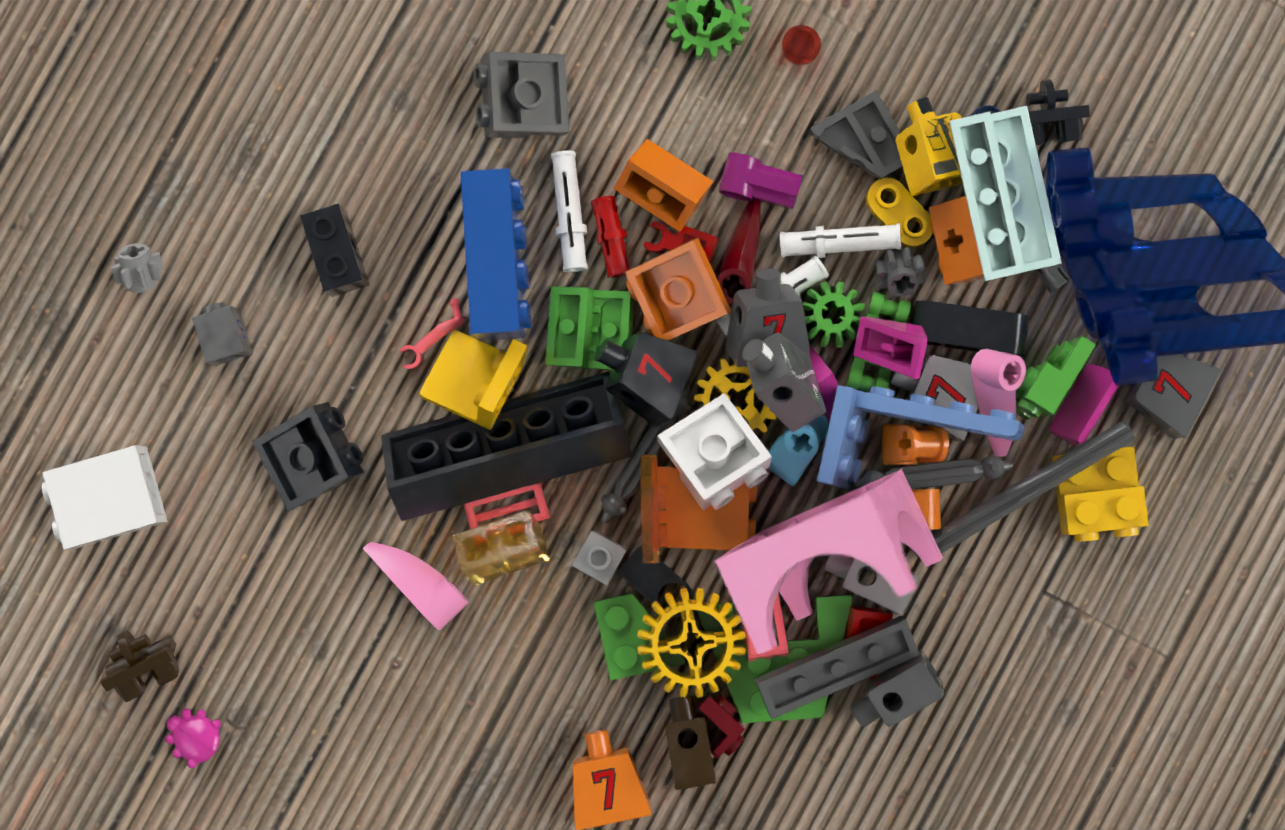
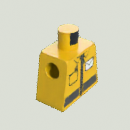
M928 97L910 103L906 109L913 124L897 135L896 144L911 196L963 185L949 121L961 119V115L953 112L936 116Z

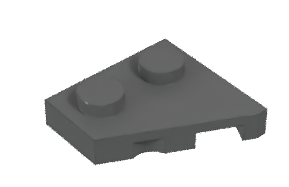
M877 91L814 125L809 130L812 137L877 180L885 178L903 168L896 144V137L901 132Z

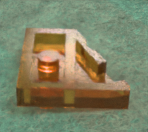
M641 455L643 563H659V547H667V523H659L658 511H666V486H658L657 455Z

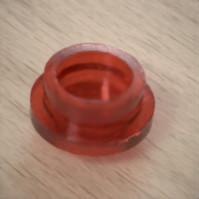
M806 25L790 28L782 40V52L785 58L796 65H807L813 62L821 50L820 36L813 28Z

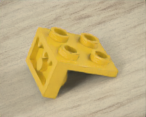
M453 330L420 390V398L491 430L525 364L528 345L513 339L506 352L462 332Z

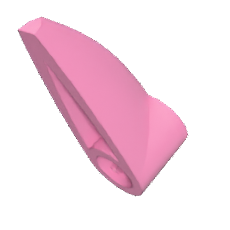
M983 349L976 353L971 363V377L980 414L990 416L991 409L1016 414L1015 390L1021 386L1026 375V365L1020 356L991 349ZM987 436L994 455L997 457L1007 456L1012 440Z
M370 542L363 547L364 551L438 630H441L469 603L465 596L446 577L416 556L395 547Z

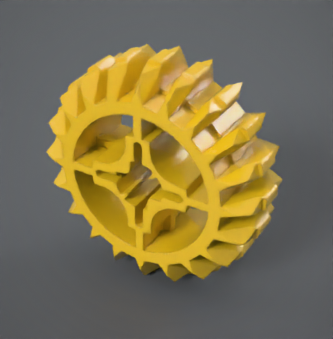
M684 587L680 589L681 601L675 602L673 595L667 592L665 599L669 604L668 607L663 609L660 603L656 601L652 603V608L659 614L656 619L647 614L643 615L642 621L652 626L651 631L645 629L638 630L637 636L641 639L649 640V644L638 646L637 651L638 654L642 655L651 654V657L642 662V667L644 670L657 666L658 669L653 672L651 680L657 683L666 676L667 680L664 684L666 692H670L677 682L680 683L679 695L681 697H686L688 685H694L696 696L702 697L703 689L701 684L708 682L710 690L715 693L718 691V685L714 680L716 677L720 676L726 683L732 680L725 671L727 666L734 670L740 669L741 664L731 657L732 654H745V647L735 645L734 641L746 638V633L744 630L732 631V627L738 625L741 622V618L739 615H733L726 619L725 616L732 609V605L729 602H725L717 609L715 607L719 600L717 593L713 592L708 601L704 602V590L702 588H697L695 598L689 599L687 588ZM693 610H700L712 615L719 621L723 631L713 632L698 629ZM681 612L682 623L680 631L672 637H666V640L658 641L660 631L667 620ZM689 622L696 638L700 636L703 638L702 642L696 644L694 662L687 646L684 648L680 647L681 642L687 640ZM718 644H724L719 659L709 669L702 672L701 662L704 652L710 648L717 647ZM669 652L670 654L675 653L685 656L690 674L681 673L670 668L663 661L659 653Z

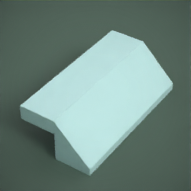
M1027 106L993 114L986 112L949 121L984 281L1061 264Z

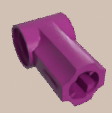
M730 152L728 153L718 192L741 201H752L755 199L793 210L803 175L763 165L761 160L746 154Z

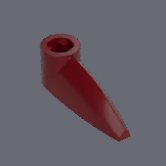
M755 199L748 201L737 222L718 272L717 280L720 287H722V283L729 284L730 279L738 281L740 289H751L759 243L761 201ZM721 288L729 307L732 308L734 298L728 297L727 290Z

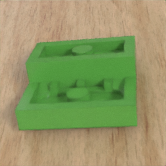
M551 286L545 365L612 371L611 368L596 361L595 356L605 339L622 346L623 342L633 335L635 300L631 297L629 291Z

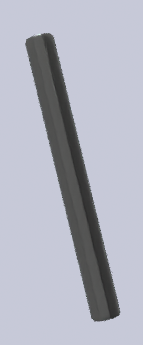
M1126 422L1117 423L944 525L941 529L934 531L932 535L940 552L947 551L1132 442L1135 437L1131 428Z

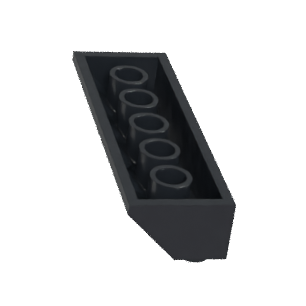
M609 371L508 399L505 401L491 430L454 414L381 435L387 489L400 520L405 521L632 457L617 399L606 390V384L610 376Z

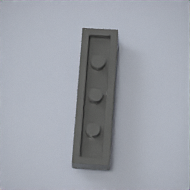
M901 615L759 676L754 680L768 715L771 719H774L915 658L920 654L907 620Z

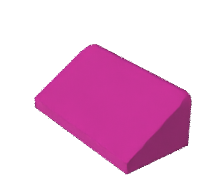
M1088 364L1049 427L1050 432L1071 445L1085 443L1121 383L1123 375L1113 370Z

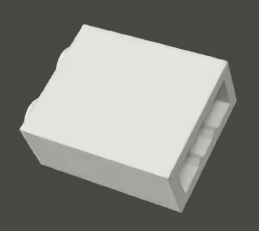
M134 445L42 472L45 480L42 483V493L47 504L52 506L55 520L52 522L53 533L58 543H62L63 549L80 548L168 522L147 446Z

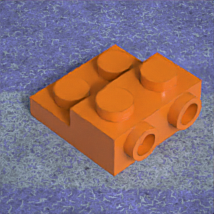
M698 238L625 272L628 278V291L631 297L639 302L645 315L643 317L644 326L651 336L668 341L732 312Z

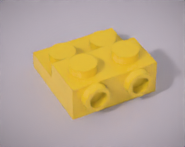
M1134 446L1118 449L1055 486L1061 534L1074 535L1075 542L1099 540L1098 532L1114 530V537L1139 535L1138 527L1149 526L1144 486H1139ZM1063 455L1052 456V462Z

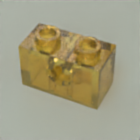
M529 510L453 535L461 572L475 585L550 560L540 523Z

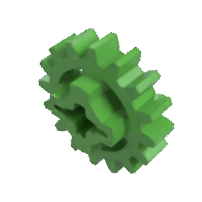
M676 0L677 2L667 3L666 11L675 15L666 18V28H676L671 34V41L673 43L680 40L683 41L681 47L683 54H686L691 48L696 50V60L700 61L703 53L708 52L711 60L716 61L719 50L730 56L732 54V42L739 46L743 44L744 37L739 31L749 32L750 22L742 19L751 14V6H741L745 0H726L731 5L734 14L732 10L724 7L721 0ZM710 4H713V18L704 31L703 17L706 11H709ZM682 20L685 21V24L693 27L696 32V38L686 30ZM719 33L726 34L718 40L710 41L712 37Z

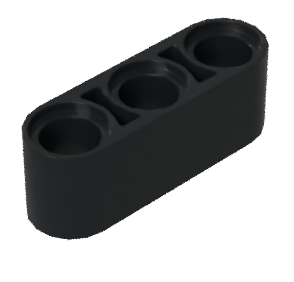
M922 300L915 301L912 324L923 327L928 338L927 345L975 352L991 349L1024 357L1029 316Z

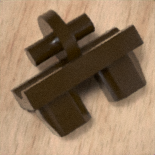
M129 631L120 633L117 636L119 647L109 651V656L113 663L106 666V677L102 678L100 683L106 692L114 688L125 702H129L145 692L146 685L140 677L142 674L151 671L159 685L175 680L180 669L174 656L176 643L172 636L169 635L151 644L146 634L135 639Z

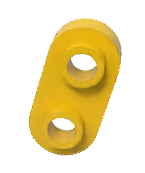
M882 178L871 185L866 194L868 210L882 226L900 223L902 246L917 248L929 240L932 235L931 216L898 180ZM890 191L894 195V202L890 204L884 203L881 200V192ZM909 220L919 222L921 228L918 233H912L908 230L907 223Z

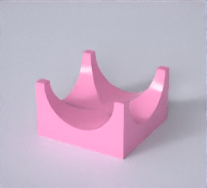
M902 469L758 532L716 559L715 562L759 655L778 645L774 636L772 619L778 592L786 601L796 621L810 616L814 612L809 599L808 576L815 556L839 554L863 561L877 570L889 582L897 597L912 592L917 588L908 567L901 542L917 553L925 567L941 561L943 556Z

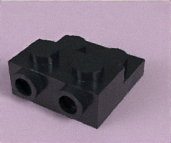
M329 402L309 407L252 441L288 512L364 473L360 465L363 463V454L355 443H349L342 430L345 427L344 416L336 407H331Z

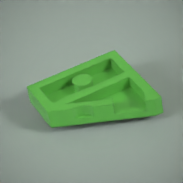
M633 593L594 601L610 680L656 671L658 669L657 666L644 670L642 667V662L651 657V654L642 655L638 654L637 651L638 646L649 644V640L641 639L637 636L638 630L645 629L651 631L652 626L642 621L644 614H650ZM662 629L658 641L666 640L667 636ZM659 653L669 667L685 664L684 656L681 654Z

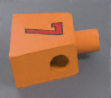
M608 729L584 734L589 756L576 758L573 762L575 829L583 830L651 815V803L630 749L622 748L612 751Z

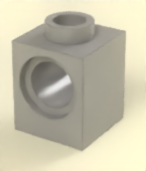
M591 530L572 566L607 585L627 548L599 532Z

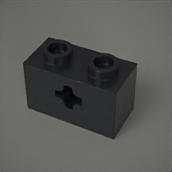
M335 204L300 215L323 291L334 297L369 286L370 284L347 211L341 205Z

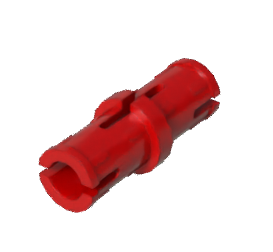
M609 195L591 200V205L598 230V235L595 237L597 245H601L607 278L625 276V272L631 268L625 245V239L627 238L626 229L621 227L616 197Z

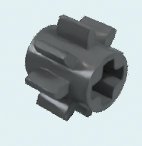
M909 247L899 250L889 249L883 261H876L879 289L888 287L892 297L912 295L917 289L918 284L925 283L923 258L921 255L913 257Z

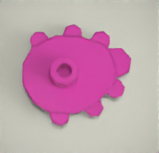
M186 708L182 710L181 717L172 716L167 720V728L171 734L166 736L165 741L169 745L175 744L176 748L172 752L173 757L177 759L183 757L185 760H188L187 766L190 769L195 768L198 763L208 761L217 751L220 742L219 728L221 722L218 719L211 721L209 718H206V712L203 709L198 710L196 715H191V710Z

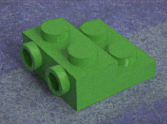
M1083 336L1069 341L1066 340L1061 346L1055 344L1048 353L1044 363L1034 367L1031 366L1026 371L1023 383L1015 390L1016 414L1028 420L1031 416L1038 418L1054 415L1096 344Z

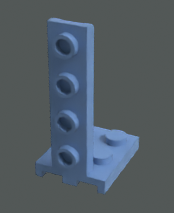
M838 385L817 481L845 490H850L852 482L856 483L858 481L861 471V460L857 459L860 443H866L870 428L869 420H865L867 412L1012 441L1022 438L1025 426L1021 422L1015 421L1016 414L991 409L990 416L974 413L975 406L950 402L949 408L935 406L934 398L923 395L910 394V399L904 400L894 398L895 391L871 386L870 393Z

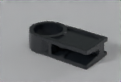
M643 543L617 570L651 604L654 601L660 603L659 593L661 588L667 583L672 582L685 586L689 593V599L694 598L688 583L682 580ZM681 612L673 615L671 618L681 617Z

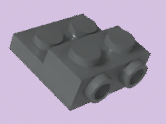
M489 51L480 59L481 64H476L474 84L476 88H482L483 103H478L476 122L478 127H484L485 137L523 138L526 135L565 136L569 133L565 54Z

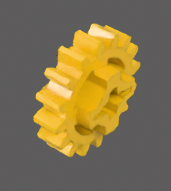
M725 359L720 360L721 370L718 372L709 366L706 372L710 380H698L697 385L704 390V393L694 395L693 401L703 403V406L710 403V394L713 386L720 396L725 393L729 400L731 399L727 394L729 391L738 394L740 391L743 392L750 387L751 390L743 400L746 406L745 409L742 410L738 406L735 408L748 423L752 431L757 428L760 432L765 433L768 430L763 422L765 418L776 420L777 416L764 403L760 413L754 407L755 391L748 367H737L735 363L734 366H729ZM743 374L750 377V379L745 383H732L726 378V375Z

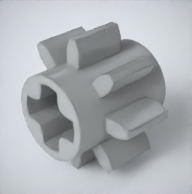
M135 243L127 245L118 251V256L114 257L115 265L111 266L115 283H124L125 289H128L130 292L142 293L149 291L157 285V280L161 279L160 272L164 270L160 253L151 254L150 248L144 244Z

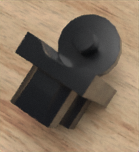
M1042 80L1039 92L1028 93L1026 97L1028 105L1040 104L1041 110L1028 111L1035 144H1045L1043 122L1051 121L1056 123L1057 142L1081 140L1083 130L1082 118L1090 117L1089 105L1055 108L1056 102L1068 101V90H1055L1052 80Z

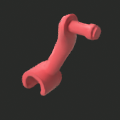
M458 298L450 300L453 319L446 320L437 325L414 346L406 345L400 349L401 353L409 351L416 353V361L413 364L402 367L408 370L418 369L423 363V353L465 323L466 317L461 315L460 300Z

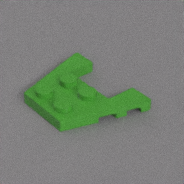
M851 594L816 596L817 638L787 640L788 656L780 657L778 655L773 656L772 659L758 658L757 661L749 662L746 643L736 644L734 641L735 645L745 647L746 652L744 655L732 654L731 658L741 664L739 670H734L727 666L725 671L732 679L727 683V686L743 723L823 718L828 695L771 719L754 679L842 641L852 604ZM729 602V603L732 605V609H731L730 612L725 616L726 619L729 618V617H731V616H733V603H732V602ZM717 603L715 607L718 609L723 603ZM697 610L705 631H723L716 618L706 612ZM718 644L717 647L712 648L717 660L722 653L724 644Z

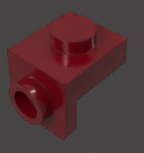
M707 692L697 703L698 708L724 732L710 748L711 754L717 759L723 753L730 756L744 741L741 734L745 728L734 716L737 709L722 694L714 698Z

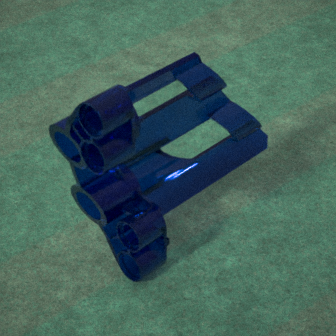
M1092 147L1049 151L1046 165V194L1059 253L1064 258L1076 290V303L1081 320L1089 335L1093 339L1099 340L1115 385L1158 382L1160 379H1157V356L1285 343V309L1215 316L1205 311L1197 301V291L1202 286L1259 280L1271 282L1285 295V259L1265 239L1267 232L1261 220L1243 201L1227 192L1215 175L1205 173L1094 178L1093 162L1090 153ZM1194 203L1213 219L1220 231L1219 235L1160 241L1142 240L1134 237L1131 209Z

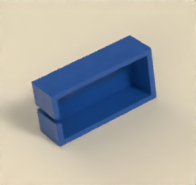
M509 168L460 171L470 334L479 341L525 338V328H532L531 306L527 300H523L522 289H529L528 265H525V260L520 259V250L527 249L526 228L523 226L522 219L518 220L517 212L524 210L523 187L520 186L519 179L514 180Z

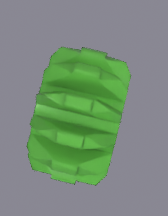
M827 281L821 282V296L815 290L809 289L806 295L813 304L802 302L804 313L810 314V316L805 317L806 326L810 324L813 326V329L807 333L808 340L813 339L817 333L821 334L822 336L819 341L821 348L827 347L830 336H832L836 348H841L844 345L842 334L851 341L857 338V333L851 326L859 327L860 317L854 316V313L863 311L865 304L858 303L852 305L850 301L857 296L858 292L853 289L846 296L842 295L844 283L840 281L835 285L833 293H831ZM827 305H831L833 311H840L841 316L836 319L838 324L833 325L831 319H823L822 314L828 309Z

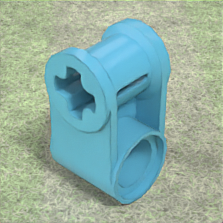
M823 414L794 432L787 428L782 435H779L768 450L772 456L768 470L794 486L812 461L821 442L827 435L829 422L826 416Z

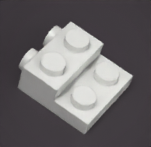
M725 393L657 435V442L680 472L681 481L702 510L710 505L715 510L722 508L735 497L732 491L744 483L748 488H752L768 476L766 469L770 466L772 456Z

